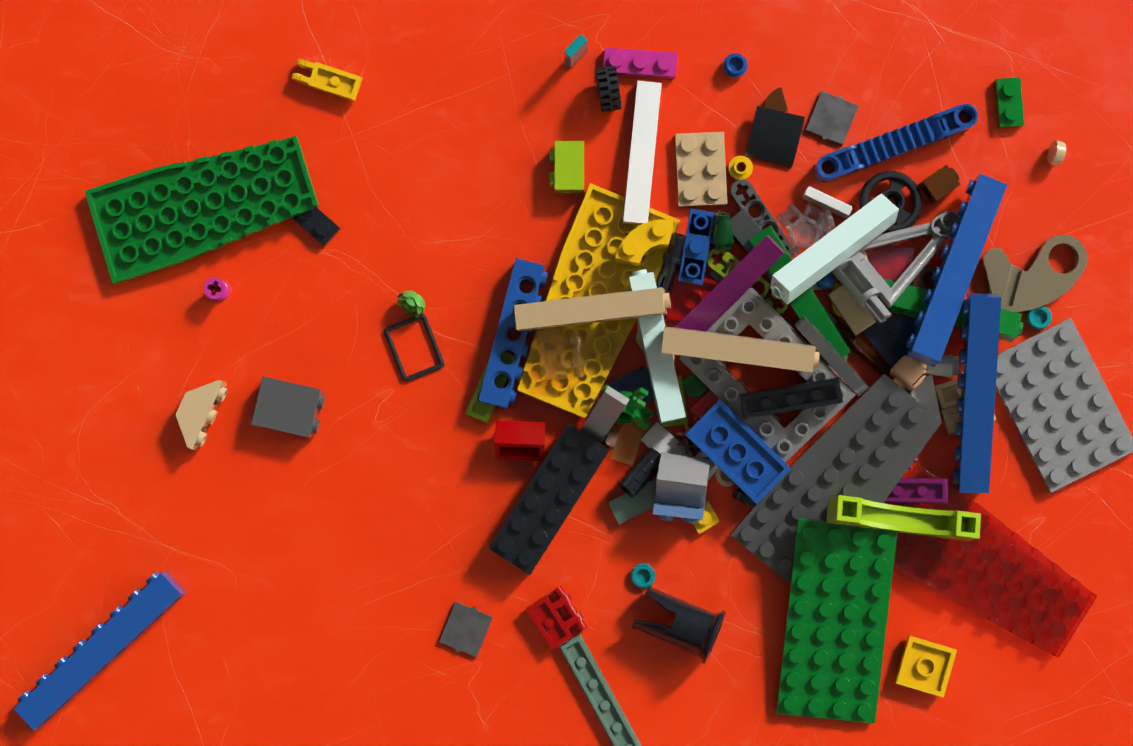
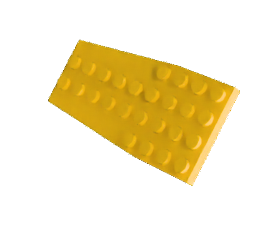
M590 183L563 247L546 301L630 291L628 278L633 276L632 272L646 269L647 273L653 272L656 281L664 262L662 258L663 253L667 252V249H656L648 252L642 258L638 268L614 263L618 248L624 238L640 225L623 223L625 197ZM649 207L648 222L660 219L674 220L671 234L676 232L681 220ZM636 318L537 329L518 391L586 418Z

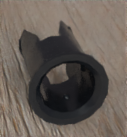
M649 585L645 594L666 610L675 613L676 617L672 627L660 623L634 620L632 629H637L699 655L700 659H702L701 664L705 665L718 637L726 611L723 610L717 614L652 588Z

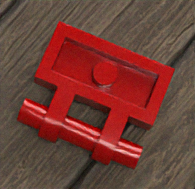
M562 586L553 590L558 598L553 603L545 595L526 608L552 650L573 638L568 629L571 626L575 625L579 632L587 628L583 621V614L581 611L578 612L571 602L572 597L564 591ZM563 606L570 617L566 621L562 620L556 610Z

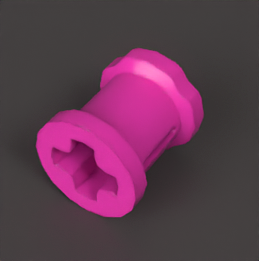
M217 277L209 278L203 287L205 295L215 301L226 299L230 293L227 283ZM219 286L222 288L221 292L215 293L212 291L213 287Z

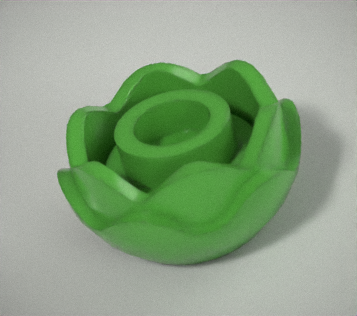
M408 290L397 296V305L403 306L405 313L414 314L416 318L420 314L423 315L425 301L418 293Z

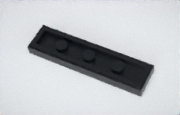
M839 377L739 394L744 419L843 403Z

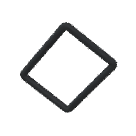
M420 314L417 318L415 316L384 329L385 337L404 381L413 380L444 366L443 358L424 314ZM422 319L439 364L406 377L389 331Z

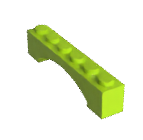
M837 495L828 498L826 523L969 541L980 538L981 514L904 507L873 502L858 497Z

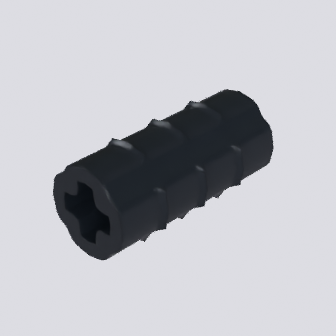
M650 448L642 455L640 460L633 464V467L618 482L621 490L631 498H634L643 490L645 485L658 473L661 454L654 448Z

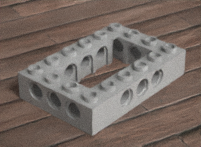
M752 287L705 331L738 336L750 324L766 340L810 345ZM682 355L679 358L784 462H787L856 395L820 355L818 367H813V372H797L807 382L839 377L843 403L804 409L799 415H794L789 425L784 428L777 414L748 419L743 418L739 394L750 391L743 385L744 382L741 379L738 380L726 368L727 365L723 361Z

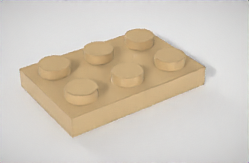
M724 132L675 134L678 207L727 205Z

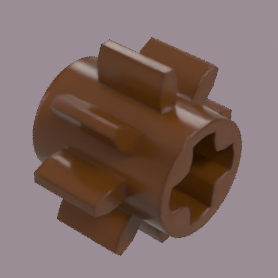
M684 425L685 433L677 432L676 434L678 437H681V441L677 446L684 445L686 447L685 454L690 449H693L697 454L699 449L693 443L689 445L688 439L685 438V434L690 429L688 425Z

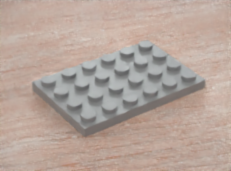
M1071 318L998 354L996 391L1028 453H1030L1029 455L1049 493L1133 452V437Z

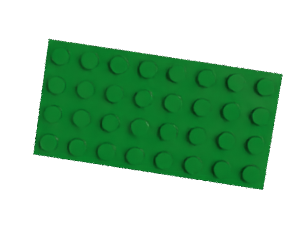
M797 518L776 713L875 723L898 531L826 523L827 521Z

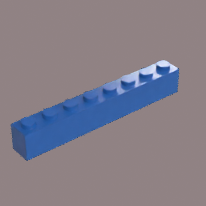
M981 173L975 180L971 179L965 190L968 197L966 202L962 201L958 208L957 215L960 216L958 223H953L948 236L951 237L949 245L944 246L940 258L943 259L941 267L937 266L931 280L935 282L932 290L928 289L924 296L923 302L926 303L924 311H919L914 325L918 327L915 334L911 333L907 340L906 347L909 350L906 356L932 367L940 363L1008 184Z
M967 293V298L962 303V315H965V324L961 325L960 337L964 339V349L959 351V363L963 364L962 374H958L957 381L958 388H961V398L956 400V412L960 413L959 422L955 423V437H958V446H954L953 459L957 461V469L952 472V484L956 485L955 487L959 493L989 494L1001 311V297L998 294Z
M167 571L160 574L155 572L146 580L148 585L142 591L137 589L127 598L130 601L124 607L120 605L109 615L111 619L105 625L103 622L97 625L91 631L93 636L89 640H81L74 646V653L69 658L64 656L54 665L56 670L51 675L48 673L44 674L36 682L38 686L32 692L27 690L17 699L19 704L14 710L33 731L45 724L186 594Z

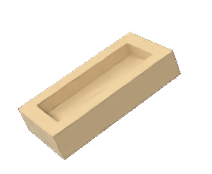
M843 285L827 295L854 336L876 322L867 307H860Z

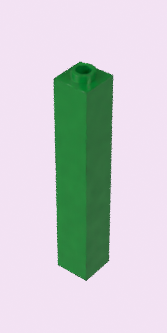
M770 225L752 236L749 240L755 248L769 235L785 251L768 269L771 275H773L792 261L793 258ZM810 287L790 302L798 317L801 319L805 316L846 360L850 348L812 288Z
M884 279L890 288L895 283V281ZM909 285L890 308L886 306L880 297L878 298L889 312L916 318L919 311L923 312L926 306L923 299L927 290ZM962 306L953 327L959 330L961 325L965 324ZM1001 309L999 340L1012 342L1017 336L1021 335L1023 329V322H1020L1022 314Z

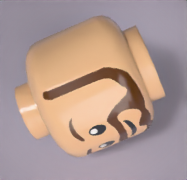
M903 356L890 369V376L901 388L912 392L926 379L927 366L925 363L908 356Z

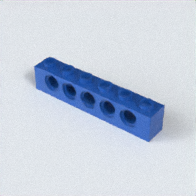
M519 258L515 259L479 402L508 409L509 404L514 405L517 390H513L515 380L520 381L523 367L519 366L521 357L527 356L530 343L525 341L527 334H532L533 330L521 331V337L516 341L510 340L507 337V333L511 328H516L515 314L513 313L514 305L541 302L542 296L538 295L540 286H545L548 272H544L545 267L542 264ZM522 282H531L534 286L533 290L530 293L521 292L519 287ZM507 351L515 355L514 362L509 365L501 361L502 354ZM505 375L508 377L509 383L505 388H498L495 385L497 376Z

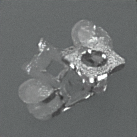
M809 201L803 214L793 204H789L783 214L779 213L776 215L778 222L788 230L793 245V259L801 254L799 253L800 247L809 248L820 237H824L836 228L830 210L824 208L820 210L813 206L814 203ZM808 215L815 217L816 221L809 218ZM793 217L797 218L793 224L790 223Z

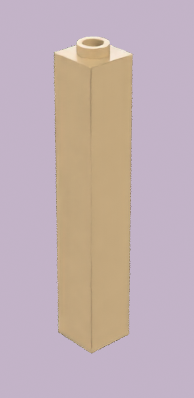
M661 287L514 305L516 330L529 331L667 314V308H671L670 294L665 293V289Z
M666 326L664 327L661 353L804 372H813V367H818L820 352H815L816 347L812 345Z

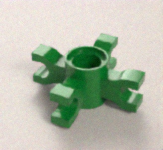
M608 385L603 386L600 392L604 393ZM640 387L634 393L629 391L619 392L630 400L614 424H617V422L621 424L635 422L644 431L650 428L651 423L646 421L645 418L652 417L654 412L647 408L643 409L646 403L642 401L644 397L648 396L649 391Z

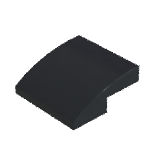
M757 106L745 157L792 167L805 117Z

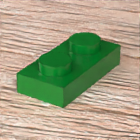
M1021 77L994 80L998 129L1023 127L1024 114Z

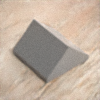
M661 452L656 481L655 502L704 508L710 459Z

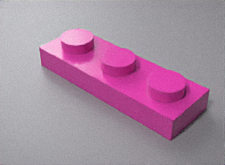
M605 48L603 67L615 66L617 75L676 78L677 52Z

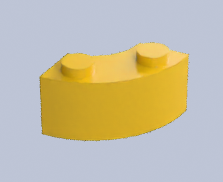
M653 220L636 227L620 244L614 263L638 268L642 258L648 252L656 249H667L674 220Z

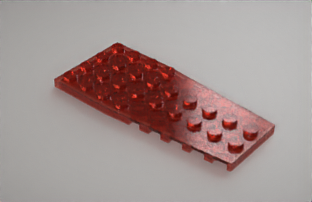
M915 464L907 477L939 479ZM948 485V504L890 503V505L912 508L964 511L981 514L980 538L964 541L897 532L893 567L931 591L1057 658L1060 657L1096 600L1097 595L1091 592L1076 578L1070 576L1059 565L1044 556L1037 548L1027 543L1024 538L1005 526L1003 522L964 494L959 493L958 490Z

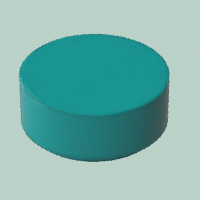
M1041 306L1028 310L1025 319L1029 327L1040 330L1049 326L1052 314L1046 306Z
M639 563L631 571V580L639 588H648L655 581V571L649 564Z

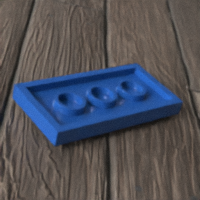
M721 399L685 434L755 504H758L791 469Z

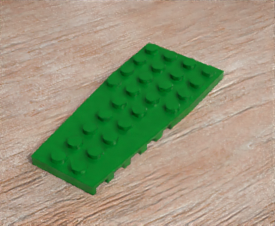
M295 135L292 138L279 141L273 140L257 146H247L244 149L232 152L226 151L210 157L204 156L189 162L183 161L153 168L85 190L112 284H118L186 262L319 206L299 138Z

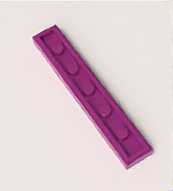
M767 235L675 328L705 332L785 251Z

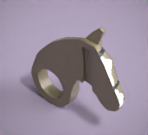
M1056 235L1044 241L1027 271L1013 266L1000 248L989 249L982 257L990 294H998L1001 297V309L1012 312L1033 310L1053 302L1073 287L1087 266V252L1083 244L1071 235ZM1058 244L1069 247L1075 256V264L1072 270L1066 274L1054 271L1048 261L1051 249Z

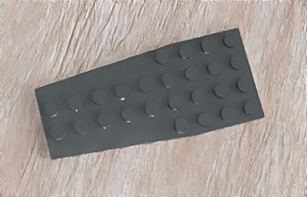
M882 374L790 466L791 469L758 504H755L732 531L731 536L790 584L797 518L827 521L828 498L837 495L858 497L864 500L884 503L937 430L941 420L886 374Z

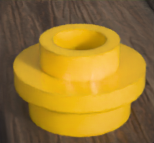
M736 156L730 161L728 170L734 179L745 180L751 175L753 165L749 158ZM737 164H743L745 171H738L736 168Z

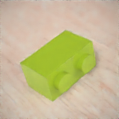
M555 141V148H550V163H555V172H550V187H555V193H584V141Z

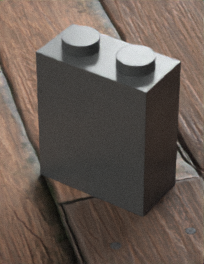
M263 376L251 424L312 438L313 433H318L320 420L317 419L319 409L323 410L326 396L323 395V390Z

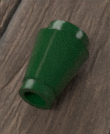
M715 213L710 238L712 249L729 250L731 249V244L734 243L729 213Z

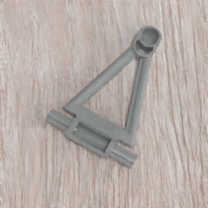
M945 211L935 217L932 222L880 234L832 270V272L860 307H867L879 323H883L891 316V313L878 297L890 308L945 241L951 238L948 236L953 223H958L960 216L956 212ZM932 236L930 242L891 288L861 253V251L918 237Z

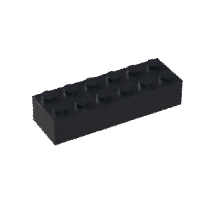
M568 423L488 549L531 575L610 449Z

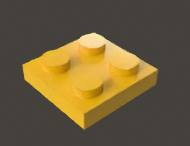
M908 635L894 683L944 698L957 650Z

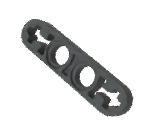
M744 179L734 182L730 189V195L739 210L741 211L745 208L748 212V208L751 205H758L762 213L760 217L753 218L761 229L765 225H771L782 239V243L792 257V245L750 182ZM738 185L741 188H747L745 195L748 199L751 196L755 199L749 201L745 207L742 205L746 201L743 195H736Z
M805 316L795 323L796 328L812 346L816 347L820 355L858 396L869 388L865 381Z

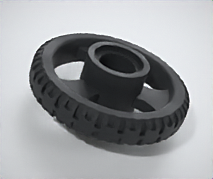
M884 171L872 176L860 191L858 200L859 210L873 200L868 197L873 186L881 181L889 180L890 189L882 194L885 197H892L899 211L896 225H891L882 233L911 227L918 219L922 209V195L917 184L909 176L897 171ZM903 187L909 189L913 198L911 213L903 209L905 199L900 192Z

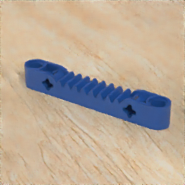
M961 104L918 122L905 125L902 128H897L875 138H870L864 142L822 156L814 165V175L820 182H831L960 134L970 129L977 122L978 112L971 104ZM965 113L968 116V123H962L958 118V114ZM823 163H828L832 166V174H825L822 171L821 166Z

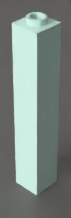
M881 193L773 274L770 287L772 293L788 305L896 222L899 209Z
M646 269L632 272L633 276L628 278L630 291L657 288L654 273H647ZM663 315L636 318L659 423L684 419L686 415L672 354L661 353L665 327Z

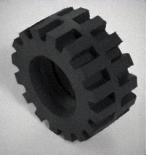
M610 66L596 69L602 112L622 109L616 67Z

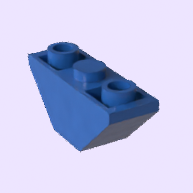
M690 208L685 232L686 240L681 254L682 261L678 282L703 285L715 212Z

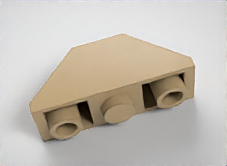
M217 380L185 393L176 412V418L188 448L197 450L198 446H203L207 438L205 431L208 424L212 425L218 414V411L215 409L219 401L223 402L227 395L226 382Z

